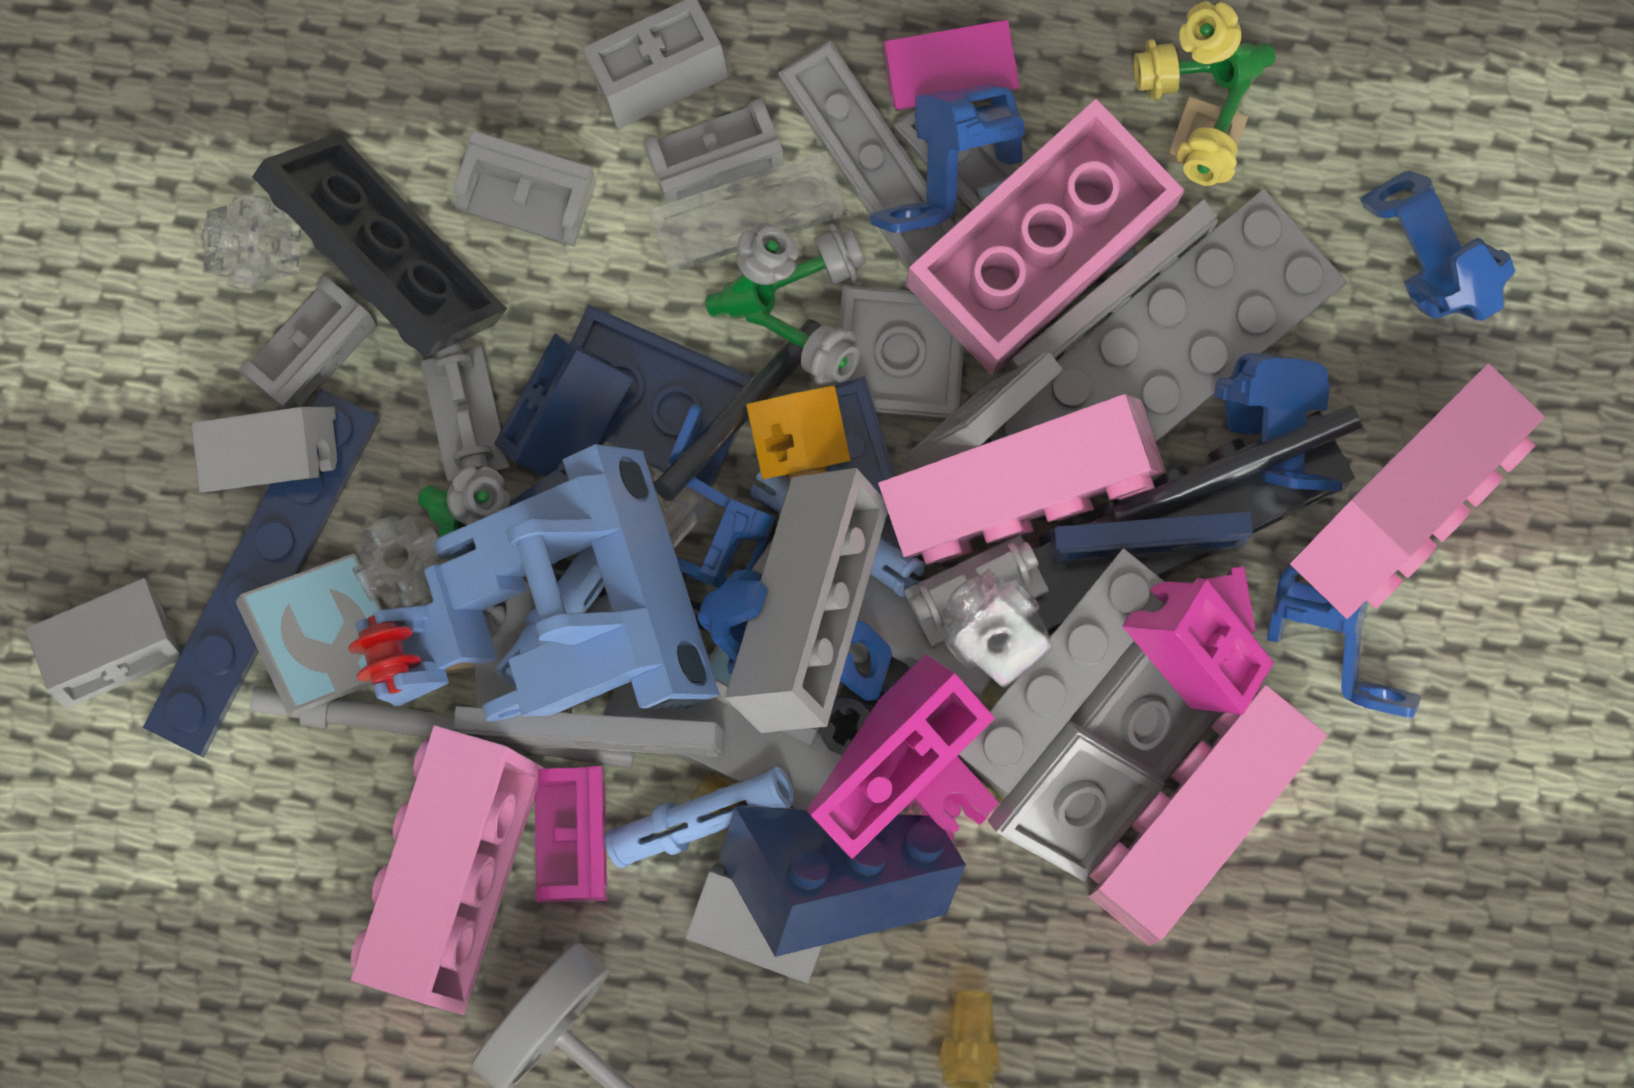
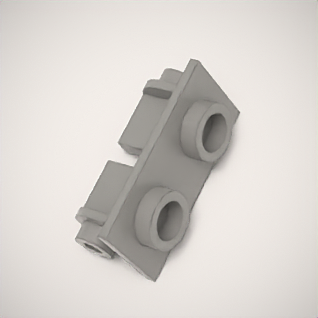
M454 344L437 352L436 358L420 361L448 483L452 482L455 475L466 467H474L476 470H480V468L486 466L496 471L509 469L507 455L494 444L501 431L483 348L479 347L462 351L461 345Z
M1020 534L905 589L904 593L931 647H934L1049 592V589L1037 568L1039 564L1028 542H1024Z

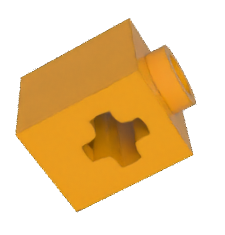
M835 385L746 404L762 480L788 474L789 482H791L792 477L827 472L825 466L851 461Z

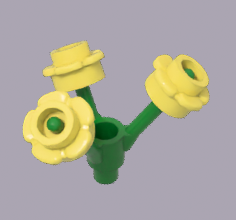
M1205 1L1189 10L1187 13L1188 21L1181 26L1179 31L1180 44L1183 50L1192 53L1193 59L1178 61L1173 43L1156 45L1154 39H1149L1145 44L1146 51L1144 53H1135L1133 70L1137 90H1147L1151 100H1160L1162 95L1177 93L1180 75L1211 73L1221 87L1228 89L1229 94L1214 128L1203 127L1194 130L1188 142L1181 143L1176 151L1178 161L1184 164L1183 170L1185 175L1197 184L1211 186L1216 183L1227 182L1235 175L1234 168L1237 165L1236 156L1238 148L1234 140L1226 133L1242 97L1251 86V80L1258 78L1262 74L1263 69L1272 66L1276 55L1273 47L1268 43L1258 45L1248 42L1240 43L1241 28L1235 10L1223 2L1212 5V3Z

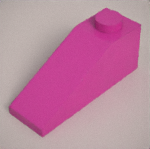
M925 654L878 700L807 809V812L840 848L853 859L995 717L953 671Z

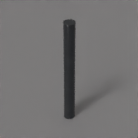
M808 319L798 330L810 336L822 325L815 320ZM788 340L654 482L655 491L663 499L673 501L749 420L746 404L767 400L801 364L803 348Z
M1351 404L1112 506L1113 512L1118 522L1147 520L1363 428L1354 405Z

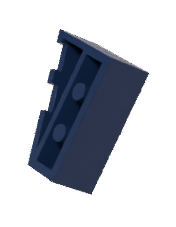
M735 807L720 855L721 862L775 957L947 915L966 866L946 831L940 828L930 816L898 814L851 859L810 816L807 810Z

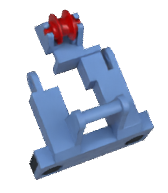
M595 444L562 459L569 481L437 539L434 542L437 557L441 559H455L441 565L434 564L424 569L433 602L425 606L379 610L367 619L355 622L359 638L351 642L348 649L350 653L363 654L367 663L356 674L358 681H372L378 699L392 703L393 706H401L448 684L449 681L445 669L456 663H488L497 659L483 610L527 591L523 579L524 576H527L540 619L535 624L536 633L539 640L549 642L508 659L517 690L485 703L482 708L486 721H500L518 715L551 716L628 682L632 683L639 708L668 707V709H673L676 707V709H681L684 707V709H689L720 695L643 451ZM592 546L613 612L566 613L551 564Z

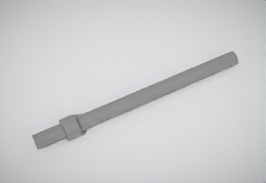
M254 686L250 702L251 711L289 717L276 689ZM340 698L290 716L300 718V725L327 729L329 723L426 738H430L434 725L455 731V716ZM500 744L518 752L632 769L634 752Z

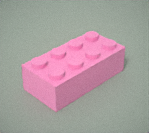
M1095 99L909 267L906 286L987 372L993 376L1175 210L1184 189L1118 120Z
M1488 363L1334 517L1290 565L1346 619L1365 601L1377 609L1403 582L1395 572L1399 570L1406 578L1410 577L1436 550L1435 548L1438 545L1429 537L1433 534L1443 542L1470 515L1471 510L1463 502L1467 499L1472 505L1477 507L1501 483L1503 476L1496 468L1501 465L1509 473L1536 446L1527 436L1545 416Z
M1123 394L884 480L878 484L903 557H923L926 565L936 562L939 565L974 553L971 541L984 537L986 543L997 541L998 544L1020 534L1021 536L1034 531L1030 520L1046 515L1048 522L1054 520L1062 522L1094 510L1091 499L1107 493L1109 500L1117 498L1118 501L1140 495L1154 489L1151 477L1165 473L1166 469L1141 399Z
M1267 685L1255 694L1243 715L1221 713L1211 726L1220 735L1211 747L1204 741H1201L1196 748L1194 747L1170 776L1179 784L1177 789L1170 797L1160 791L1130 826L1139 834L1132 844L1127 848L1121 842H1118L1089 875L1091 879L1098 883L1089 897L1148 946L1162 941L1328 736Z
M434 725L430 739L425 740L420 745L414 760L415 785L409 803L406 802L400 807L394 821L393 838L396 840L388 866L382 867L375 879L372 889V901L375 907L368 928L362 930L355 940L351 953V965L354 967V971L350 981L465 1015L538 788V769H544L543 766L507 746Z

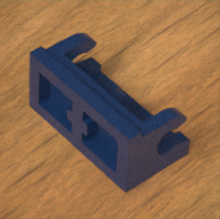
M554 333L494 444L515 463L547 477L558 469V464L563 461L562 459L598 444L634 378L612 366V363Z

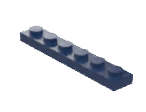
M320 389L311 407H335L336 420H333L337 451L335 469L322 472L319 465L318 478L270 484L143 726L144 729L202 758L205 757L259 653L238 609L236 600L243 593L301 573L380 421L376 415L323 389Z

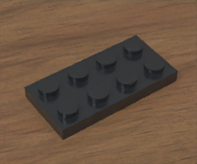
M340 133L263 159L253 174L252 178L269 194L273 204L289 215L312 240L315 248L321 254L328 257L355 285L357 292L365 300L372 303L398 330L402 340L415 348L423 358L494 326L507 310L495 295Z

